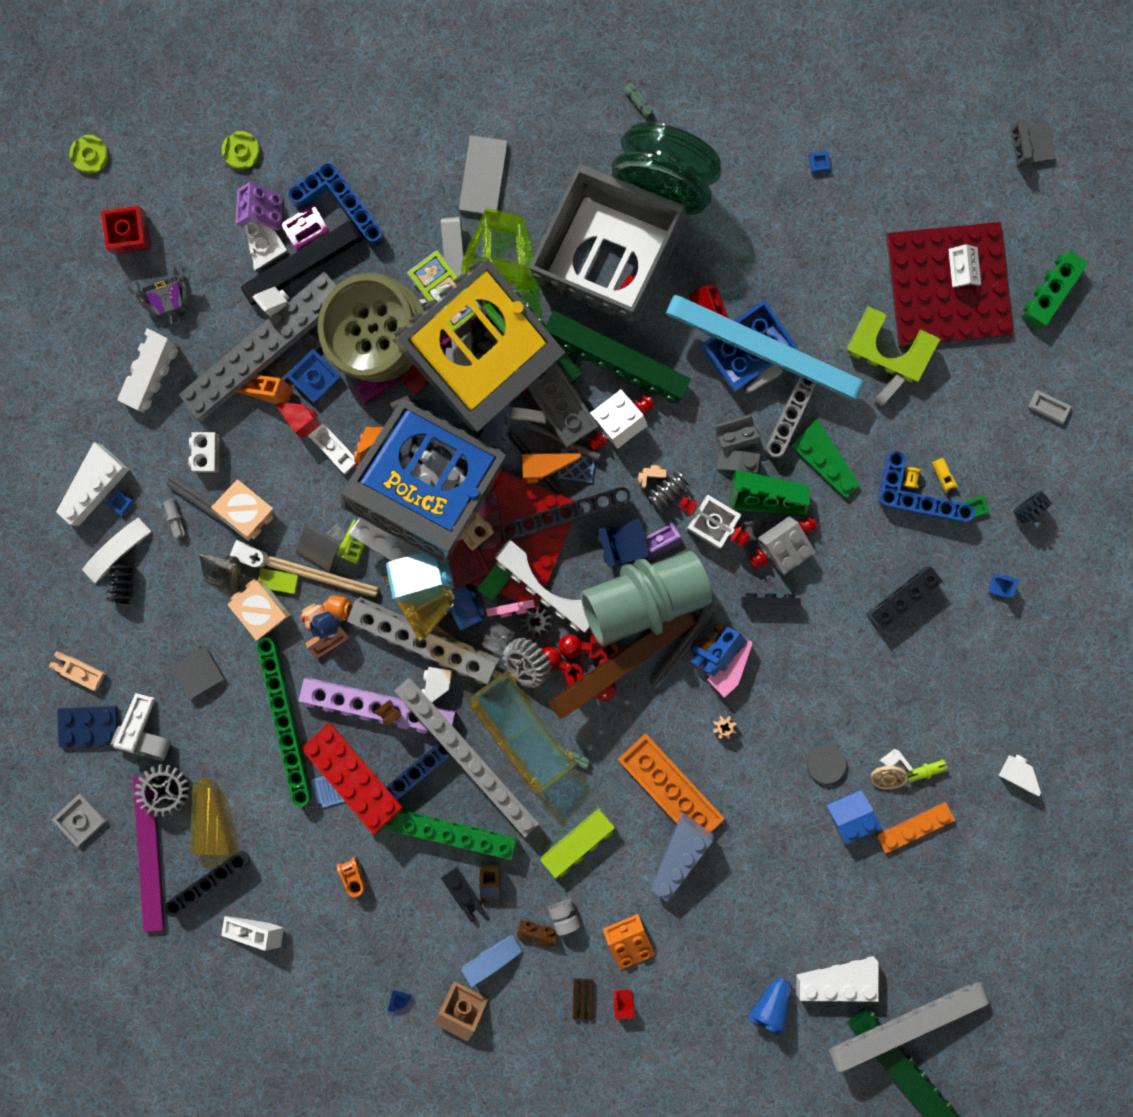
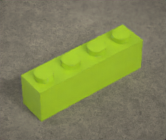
M599 807L542 855L540 861L555 878L559 875L563 877L570 870L568 867L573 863L578 864L584 859L583 855L588 850L592 852L599 846L598 842L601 839L609 838L614 833L613 829L615 826Z

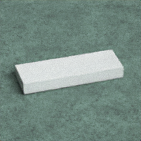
M135 693L113 745L115 749L134 753L153 707L154 698Z

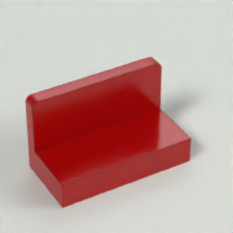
M707 285L689 294L691 302L728 318L717 285Z

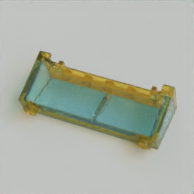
M505 671L465 701L530 790L535 794H539L576 766L573 762L575 758L570 751L565 752L561 749L517 689L516 677L511 672Z

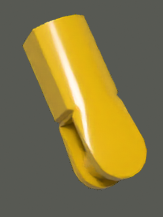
M944 457L932 462L943 492L947 494L951 489L956 490L958 488L957 483ZM948 477L950 482L945 483L943 478Z

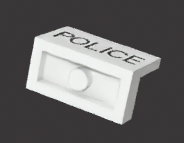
M966 244L949 249L952 287L958 288L970 284L981 285L978 248Z

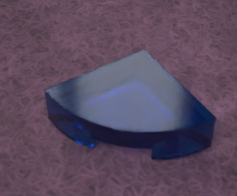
M393 990L388 1011H397L405 1007L412 994Z

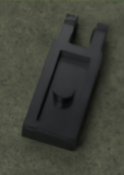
M458 866L441 877L461 910H464L471 922L476 920L475 915L468 907L474 903L479 914H485L484 908L478 901V896Z

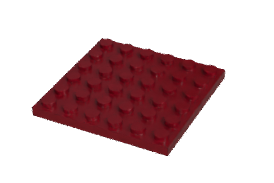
M1001 222L886 234L898 347L911 346L920 329L940 339L939 343L1013 335ZM966 244L977 247L981 285L970 284L958 288L952 287L949 249Z

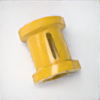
M905 467V479L901 487L919 489L917 484L922 470Z

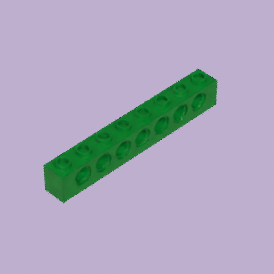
M403 809L382 828L509 860L512 858L516 841L515 836Z

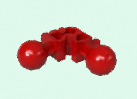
M592 631L590 643L581 642L578 636L567 634L560 639L558 644V650L564 657L575 658L580 653L588 654L590 658L599 656L601 660L598 662V665L607 660V657L610 658L618 652V648L614 643L601 646L596 641ZM608 645L614 651L609 656L603 651ZM612 683L594 697L600 701L611 700L616 693L615 683Z

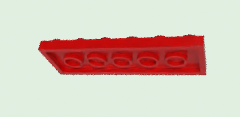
M327 723L301 748L373 835H376L404 808L332 723Z

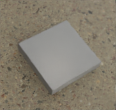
M82 792L52 819L77 848L108 821Z

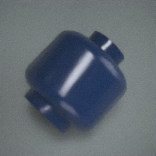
M330 611L313 616L312 622H310V629L314 637L317 636L319 639H325L336 635L341 624L337 615L334 616Z

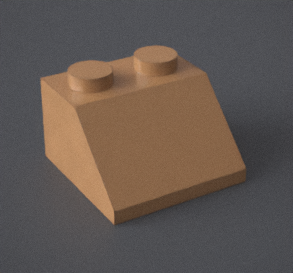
M454 981L433 1024L468 1041L477 1027L488 998Z

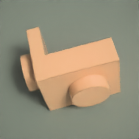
M655 465L651 466V469L643 468L642 473L638 474V484H641V489L646 488L647 478L665 479L666 470H663L662 466Z

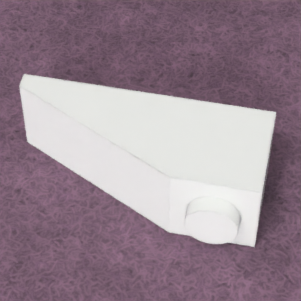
M225 916L221 936L267 951L281 947L284 928L267 922Z

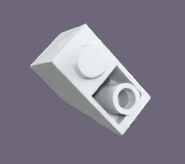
M430 666L428 670H425L423 681L426 682V688L422 689V692L431 702L450 689L453 669Z

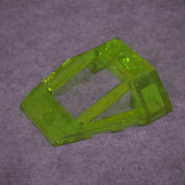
M486 208L462 259L461 274L468 273L470 271L468 267L475 261L489 259L508 283L516 284V290L534 293L535 278L529 269L533 260V254L523 217ZM490 229L516 235L517 263L491 258ZM483 232V257L474 258Z

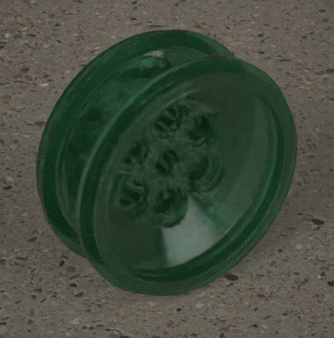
M653 122L635 124L623 134L621 146L625 153L614 158L612 162V177L684 205L686 215L698 214L711 203L712 192L709 185L716 183L720 179L722 169L718 154L706 142L677 127Z

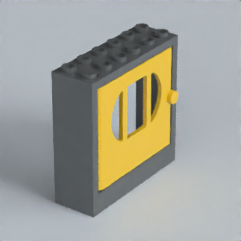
M489 259L475 261L468 267L470 270L468 273L465 272L459 275L453 281L455 283L454 286L450 285L438 294L440 296L438 300L434 299L423 307L425 311L423 313H416L409 319L411 324L407 327L406 325L400 327L394 333L396 337L392 339L470 430L477 432L565 353ZM474 300H486L499 308L505 320L504 336H501L476 306ZM465 306H468L497 340V344L479 360L447 324ZM441 329L448 334L472 363L470 366L457 365L444 355L439 338ZM408 339L414 344V346L427 359V361L433 366V368L439 373V375L445 380V382L451 387V389L470 409V412L456 397V395L449 389V387L443 382V380L437 375V373L431 368V366L425 361V359L418 353V351L412 346Z

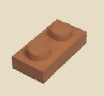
M340 625L336 635L325 639H319L316 636L305 644L318 659L349 639V636Z

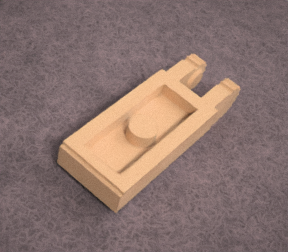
M56 651L54 656L66 663L63 667L58 663L51 662L50 668L89 689L98 690L106 673L74 657H69Z

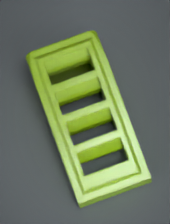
M353 520L337 555L357 564L365 544L353 539V536L349 534L357 522ZM351 542L356 544L355 547L350 546Z

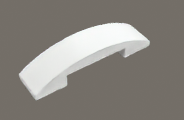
M317 418L320 426L307 436L346 475L357 464L354 462V455Z
M140 518L135 519L100 548L82 570L96 584L110 571V566H113L133 546L138 545L152 531Z

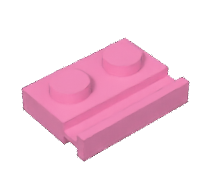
M533 600L486 610L488 616L500 614L501 618L512 616L513 611H516V615L528 613L527 609L535 606Z

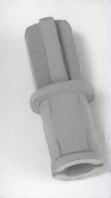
M175 499L163 502L168 516L166 520L170 523L174 538H180L185 535L181 522L182 515H179Z

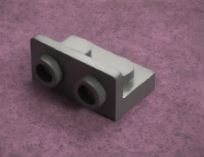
M752 415L715 425L717 440L723 453L760 443V436L754 426Z

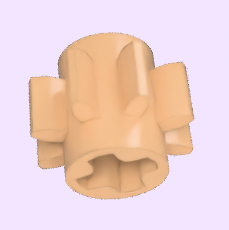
M720 715L718 722L713 721L716 725L713 732H720L718 735L720 739L723 735L730 739L729 734L731 732L736 733L733 730V726L736 723L729 722L730 716L725 720ZM727 723L729 729L724 730L722 732V728H720V725H725Z

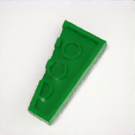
M818 418L790 446L845 499L860 485Z

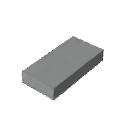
M1036 390L1028 408L1060 424H1064L1072 406Z

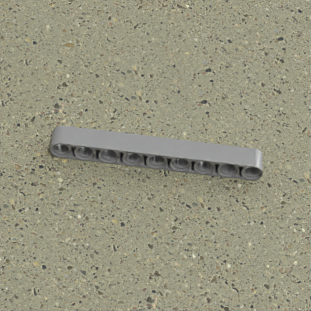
M976 982L973 983V986H965L829 1049L835 1069L838 1072L848 1070L989 1004L988 997L982 983Z

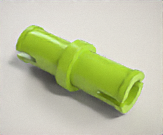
M942 759L931 764H922V767L913 769L910 772L906 771L907 776L915 774V776L908 778V780L912 783L923 778L930 779L932 775L946 772L948 770L947 766L939 768V766L946 763Z

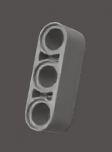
M121 726L117 727L110 746L113 748ZM142 732L132 754L164 761L171 741Z

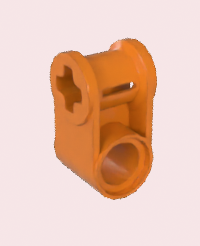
M353 857L351 861L344 864L338 863L337 870L344 883L346 892L351 897H358L366 889V881L358 859ZM353 882L360 884V891H355L352 888Z

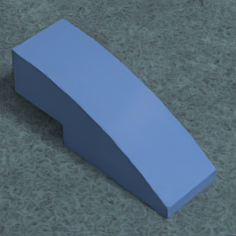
M512 934L463 965L461 971L472 987L511 961L522 952V949Z

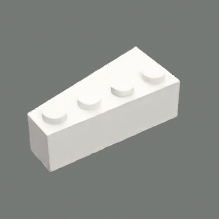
M148 328L144 333L147 335V339L144 344L140 343L138 348L140 356L131 365L132 375L126 377L117 399L143 413L151 406V398L154 393L158 392L161 386L159 382L162 377L167 375L171 359H175L178 354L177 344Z
M94 442L56 512L70 525L79 526L130 469L102 444Z
M874 956L863 960H855L842 965H834L825 969L797 974L796 995L800 1001L878 1002V961Z

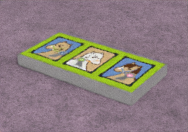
M438 250L406 272L428 302L434 299L438 300L440 298L438 294L446 287L454 286L455 283L453 281L458 277ZM474 300V303L476 304V306H477V307L481 310V312L483 313L484 311H483L482 307L478 304V302H477L476 300ZM465 306L447 324L456 333L477 316L468 306Z

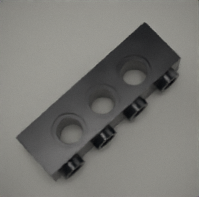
M931 566L924 567L866 613V615L877 629L883 630L943 581Z

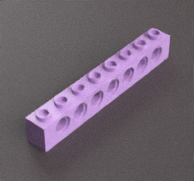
M308 677L303 680L299 701L304 702V706L315 708V705L322 706L324 711L334 712L335 709L341 711L342 715L352 716L357 714L360 715V719L371 721V718L379 719L378 723L384 724L382 717L378 716L373 710V705L379 703L382 706L388 700H391L394 704L393 707L399 708L402 714L392 723H396L397 727L408 729L409 727L416 728V731L427 734V731H429L420 720L418 722L411 720L410 714L412 711L400 698ZM319 690L325 692L326 698L324 700H320L317 697ZM338 694L342 695L345 699L343 705L336 702ZM356 699L363 701L362 709L355 707L354 702ZM436 707L453 726L456 711Z

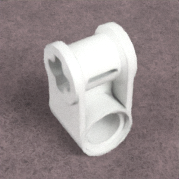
M236 540L229 558L252 567L263 568L267 566L269 556L264 551ZM256 556L260 558L259 562L255 559Z

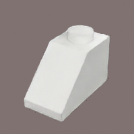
M276 287L253 296L255 301L270 317L281 311L288 303L287 300L290 299L283 290L278 291Z
M1009 755L999 776L1032 794L1040 796L1039 785L1033 767L1027 764L1028 760L1019 755H1016V757Z

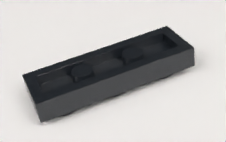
M746 593L745 597H741L740 604L801 606V598H795L796 594H784V598L776 597V594L765 593V597H757V593Z

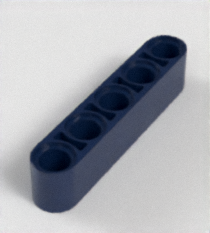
M437 743L386 786L397 800L451 756L449 753L441 751L440 743ZM427 756H432L435 759L434 765L430 766L426 763L425 759ZM411 769H418L420 771V777H413L411 775ZM397 781L405 783L404 790H399L396 787Z

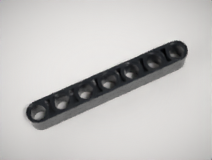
M347 221L241 286V290L250 305H256L258 303L253 298L255 294L276 287L278 291L291 284V281L294 282L306 275L307 271L311 272L324 264L323 262L326 263L339 255V252L342 253L354 246L355 242L359 243L363 237L355 223Z
M618 487L510 521L502 527V534L508 540H515L627 504L630 500V492L625 487ZM617 492H625L627 499L625 501L617 500ZM600 497H605L608 499V505L606 507H600L598 505V499ZM580 504H589L590 511L582 513L579 510ZM563 509L571 510L572 515L570 518H562L561 511ZM546 514L553 517V522L550 525H546L542 521L543 516ZM527 520H532L535 523L533 530L528 531L524 528V523ZM514 526L516 534L514 536H507V527Z

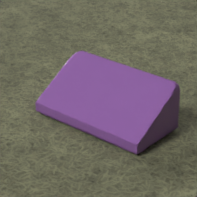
M673 523L646 536L650 555L647 558L650 561L683 544L681 536Z

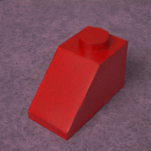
M279 402L276 404L290 427L302 439L320 426L317 420L319 416L312 408L308 409L302 404Z

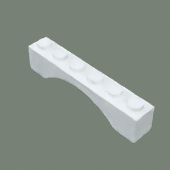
M508 540L494 556L498 560L495 564L504 571L506 568L512 572L510 576L518 583L521 580L526 583L527 586L525 588L533 595L538 593L542 597L540 601L547 607L550 605L555 607V613L562 619L567 617L571 621L569 625L576 631L581 629L585 632L589 624L581 600L561 598L544 589L532 574L526 553L511 540Z

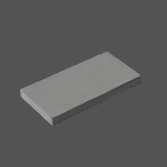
M470 135L459 204L460 212L497 217L508 141Z

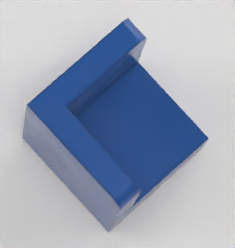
M993 574L988 593L1004 598H1013L1019 579L1002 574Z

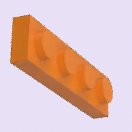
M944 802L876 836L886 854L955 821L947 803Z

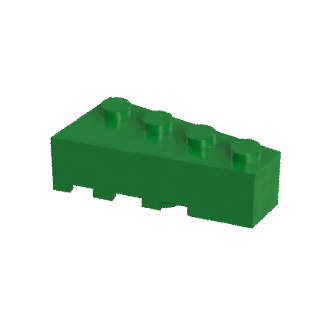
M735 469L730 488V508L732 510L795 515L807 514L810 506V489L808 485Z

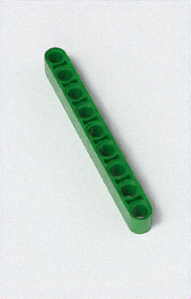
M263 638L257 644V651L293 804L303 807L311 801L312 790L303 751L301 750V742L281 655L275 639ZM266 641L270 642L272 645V648L269 652L264 649V643ZM270 660L276 663L274 670H270L268 667ZM274 679H278L280 682L278 689L272 685ZM279 697L285 702L283 708L277 705ZM283 716L288 718V726L282 725L281 718ZM287 735L293 738L292 745L286 743L285 737ZM291 754L297 756L298 761L296 764L290 762L289 757ZM295 773L301 775V782H296L294 780ZM299 792H303L306 795V801H301L298 798Z

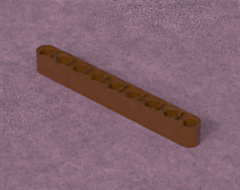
M690 612L675 618L671 622L662 623L663 632L661 635L657 636L649 629L552 698L549 704L558 718L562 719L571 714L697 622L693 614Z

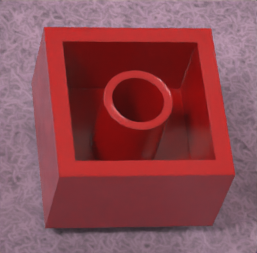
M140 206L101 211L105 248L109 252L116 255L151 250L147 215Z

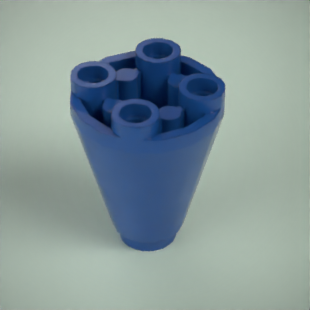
M776 977V980L771 982L750 1010L748 1020L782 1036L786 1030L791 983Z

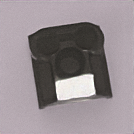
M205 553L199 554L203 581L233 595L240 591L243 573L241 562L236 556L227 555L225 558H220Z

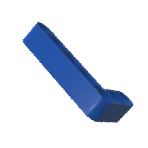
M325 163L289 189L288 196L290 200L299 208L305 207L329 189L368 243L378 246L383 242L384 235L380 227L333 164ZM327 172H334L332 177H325ZM312 183H318L315 189L310 188ZM339 187H345L343 192H336ZM297 194H303L300 200H295ZM350 202H356L353 208H348L347 206ZM361 217H367L365 223H359ZM378 232L379 235L377 238H370L371 233Z
M900 451L892 452L886 457L878 493V502L881 506L962 523L974 518L975 509L969 504L900 491L906 457ZM892 456L899 458V465H894L891 462ZM888 475H893L896 478L895 484L888 482ZM885 493L892 496L891 503L884 501ZM904 497H908L911 500L909 507L903 504ZM923 501H927L930 504L928 511L922 508ZM942 505L948 506L949 512L947 515L942 513ZM962 508L967 510V518L961 516L960 511Z

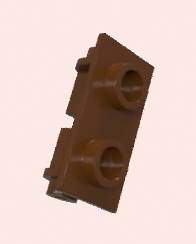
M521 920L516 937L533 943L534 938H538L536 944L550 948L554 947L557 934L555 929L549 926H541L531 921Z

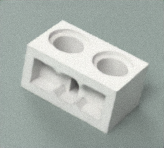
M192 432V437L189 438V447L191 449L189 467L191 471L219 473V434L215 432ZM206 438L207 445L201 448L200 442ZM206 457L207 464L204 467H201L200 461L202 458Z

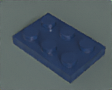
M117 706L58 708L59 747L110 745L118 727Z

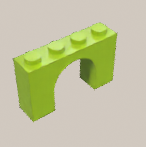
M867 306L848 344L849 354L858 359L861 356L867 358V363L876 367L880 364L885 367V371L891 374L898 372L909 382L913 380L919 381L940 339L920 329L906 354L898 358L885 357L877 350L876 337L887 315Z

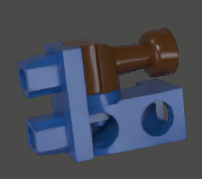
M720 622L714 625L713 629L715 632L709 639H701L698 645H695L692 649L695 655L691 663L701 670L707 662L708 664L703 670L712 677L719 670L725 672L728 668L727 665L731 663L740 647L744 648L748 643L739 632L724 626Z

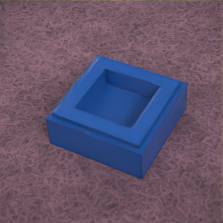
M828 151L810 153L808 155L811 174L831 170Z
M118 489L106 505L120 516H124L135 501Z

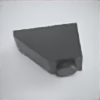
M719 450L717 470L735 472V469L756 474L760 454L744 451L723 453L722 450Z

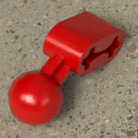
M550 646L542 649L543 653L547 654L546 658L550 660V671L556 669L562 672L567 688L584 676L581 667L562 660L561 654L556 648ZM571 667L578 671V673H575V680L572 675H568Z

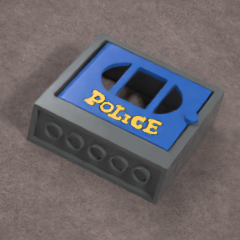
M402 399L341 492V508L446 565L500 475L506 455L500 449L488 446L483 440L470 436L465 430L457 429L448 421L440 420L431 412L423 411L416 407L413 402ZM426 435L408 466L403 470L399 463V451L402 445L414 436ZM432 439H436L456 450L434 487L410 474ZM463 455L468 465L466 478L459 486L453 489L441 490L459 458ZM490 468L486 476L484 477L483 481L481 482L480 486L477 488L487 469ZM471 498V501L469 502L468 506L466 507L465 511L463 512L453 531L450 532L454 524L456 523L457 519L459 518L460 514L462 513L463 509L465 508L466 504L468 503L469 499Z

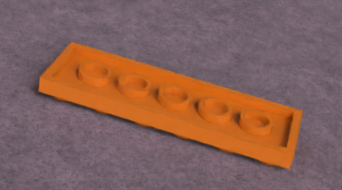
M646 733L618 758V761L676 823H678L681 812H683L711 832L725 819Z

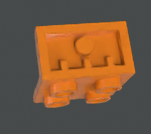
M639 914L603 928L608 946L620 970L655 956Z

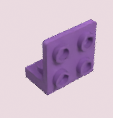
M253 182L245 184L237 191L235 224L243 227L249 222L255 221L277 231L280 230L283 196Z

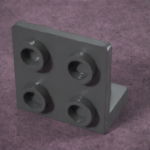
M1020 120L1011 128L1017 166L1055 159L1049 122L1027 125L1026 120Z

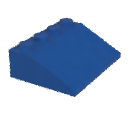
M765 299L735 320V322L789 347L797 348V345ZM713 336L699 346L711 365L734 392L773 365Z

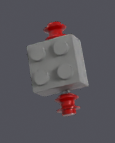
M805 515V521L803 522L800 520L797 522L790 516L758 538L765 551L756 549V555L749 554V563L754 569L758 568L761 570V564L768 565V558H770L774 566L781 573L786 574L816 553L806 536H810L809 531L811 530L817 531V522L812 516L808 517L807 515Z

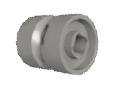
M570 899L548 907L551 919L555 920L553 925L557 935L571 933L580 927L577 915H573L575 909Z

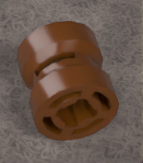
M388 700L375 711L378 716L382 717L386 727L402 715L399 710L393 707L394 704L391 700Z

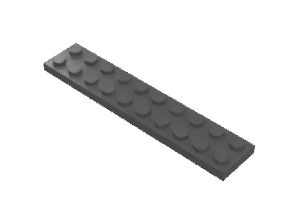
M325 272L320 274L288 301L281 311L268 318L179 394L197 420L202 422L318 324L321 307L328 294L336 287L335 283Z

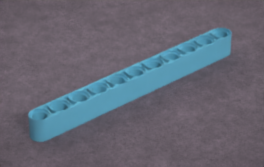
M673 295L666 311V315L851 400L857 401L865 384L863 380L680 296Z

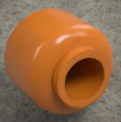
M335 595L330 596L323 604L325 612L330 611L334 616L337 615L341 622L348 619L353 607L349 598Z

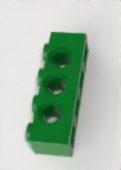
M1071 250L1064 254H1059L1054 261L1056 265L1053 270L1050 269L1045 274L1043 285H1039L1033 292L1034 298L1032 301L1029 300L1022 309L1024 313L1021 317L1039 329L1048 324L1089 263ZM1061 270L1066 272V277L1062 276ZM1050 285L1055 287V293L1051 291ZM1039 301L1045 303V308L1040 306Z

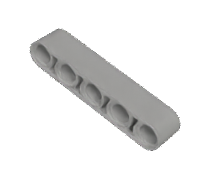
M798 377L766 445L765 453L769 458H778L785 452L816 383L811 382V385H807L803 382V377ZM796 393L803 396V402L796 401ZM788 410L795 413V419L787 417ZM783 427L787 430L786 437L779 434V428ZM771 445L779 447L778 454L771 452Z

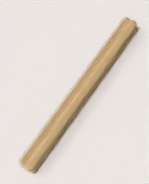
M269 557L267 561V566L372 597H376L378 594V587L275 557Z

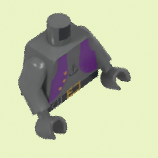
M184 266L180 267L182 273H178L176 267H174L172 273L175 277L142 288L143 291H140V284L137 281H134L138 287L137 290L131 289L130 285H128V291L131 294H136V299L144 309L153 316H159L162 319L168 317L171 326L182 323L179 313L187 310L192 293L188 279L184 276L186 272Z

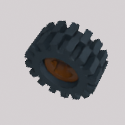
M1039 491L1024 500L1013 510V513L1022 524H1026L1047 510L1052 502L1043 491Z

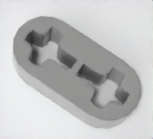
M897 373L874 401L883 406L905 381L904 377Z

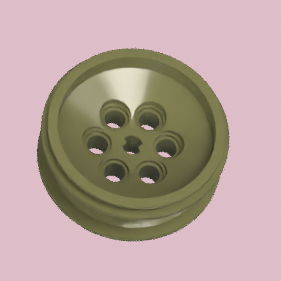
M361 273L350 276L332 289L321 307L318 319V334L323 352L335 368L348 376L369 382H385L396 379L405 374L414 365L393 342L392 339L396 337L394 333L400 327L405 325L407 327L411 324L409 319L416 313H423L424 308L418 297L407 286L390 277L377 273ZM384 308H387V313L383 316L382 311ZM368 310L369 315L367 318H365L364 314ZM397 323V329L393 332L392 327ZM361 328V333L357 336V330ZM408 339V341L412 344V346H413V347L418 351V353L421 355L420 351H419V350L414 346V344ZM389 341L390 345L388 349L385 350V343ZM371 343V349L367 351V346Z

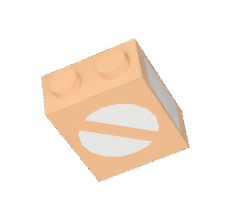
M238 479L211 507L212 512L247 541L251 538L255 539L261 532L260 528L264 524H269L274 518L273 508Z
M254 579L245 586L247 589L242 593L239 591L231 597L232 601L228 604L256 641L265 637L291 616L262 579L257 581Z

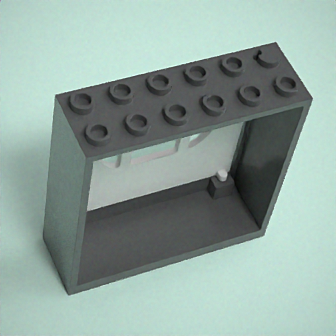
M579 164L529 266L533 274L532 276L537 280L538 284L544 287L549 285L554 287L553 290L560 294H564V292L570 294V297L574 300L581 301L582 299L587 301L589 306L596 309L601 307L612 316H615V314L620 315L628 323H632V321L639 323L688 221L685 206ZM597 237L580 274L577 275L573 267L575 251L584 241ZM603 240L626 248L608 288L585 280ZM634 252L638 259V272L635 279L627 287L614 291L631 253Z

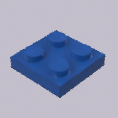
M314 349L286 375L313 403L341 377Z

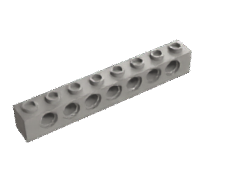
M362 597L355 600L347 620L354 628L365 629L372 636L383 637L390 644L401 645L408 652L421 654L422 658L439 662V665L444 668L457 670L458 674L462 676L468 675L480 684H488L491 681L500 660L495 656ZM367 615L373 617L374 623L368 620ZM385 622L391 625V630L385 628ZM402 630L408 632L409 638H405L402 635ZM419 638H423L426 641L427 645H421L419 642ZM437 646H441L444 649V654L437 651ZM454 654H459L462 661H457L454 658ZM472 662H477L480 668H473Z

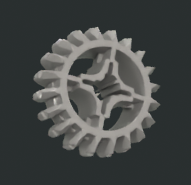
M525 637L515 639L505 648L503 652L504 666L508 668L507 672L511 673V677H514L517 683L521 682L522 686L526 685L528 688H536L543 684L551 674L550 660L546 658L547 654L543 653L542 648H539L537 643H533L531 639L527 640Z
M160 764L158 767L159 771H156L154 766L151 767L152 774L147 770L144 771V775L147 778L140 776L138 780L143 784H136L135 786L141 789V791L135 792V796H141L136 802H144L140 809L143 810L149 807L146 814L149 815L154 810V817H157L159 812H162V817H165L166 811L173 815L172 808L180 811L181 808L178 803L185 805L186 802L181 798H188L189 794L183 793V791L189 790V786H183L188 780H180L184 773L181 772L176 775L175 773L178 768L175 767L173 772L169 771L170 765H167L166 770H163V766ZM156 776H168L163 783L150 781ZM173 779L179 787L178 796L169 788ZM166 783H168L165 790L167 794L164 795L163 793V795H160L159 798L156 799L159 795V790L157 788H161L162 786H165ZM146 786L150 787L155 793L152 802L146 796ZM164 798L174 801L166 806H157L159 801Z

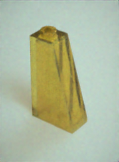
M200 778L199 781L193 783L190 854L230 855L233 853L234 848L217 782H211L210 778Z

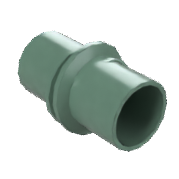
M689 550L654 564H650L646 559H638L634 562L633 566L630 564L623 565L620 570V577L582 590L580 594L587 622L595 639L601 646L649 628L655 635H661L663 632L662 623L671 622L677 617L706 607L712 602V592L707 574L698 557Z

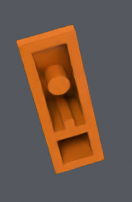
M256 375L237 393L277 404L278 402L288 403L294 388L281 378Z
M580 453L522 454V480H526V483H538V480H542L579 461Z

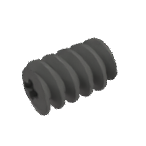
M676 470L673 472L674 477L671 475L667 477L669 483L663 480V487L656 486L657 492L650 490L651 497H648L661 512H663L662 505L669 507L668 500L675 502L674 495L681 497L680 490L686 493V485L690 487L685 478Z

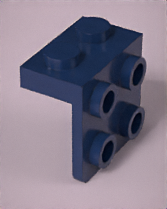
M633 520L613 527L598 529V540L603 546V558L608 567L645 558L650 555L641 520Z

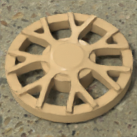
M892 765L875 769L871 773L870 779L871 783L877 788L896 789L906 784L908 776L904 769Z

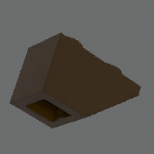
M481 863L479 888L481 903H500V863Z

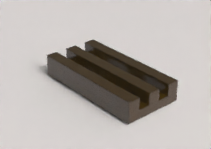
M574 978L573 1019L588 1018V1020H592L593 979ZM578 983H581V1013H577ZM585 983H589L588 1014L585 1013Z

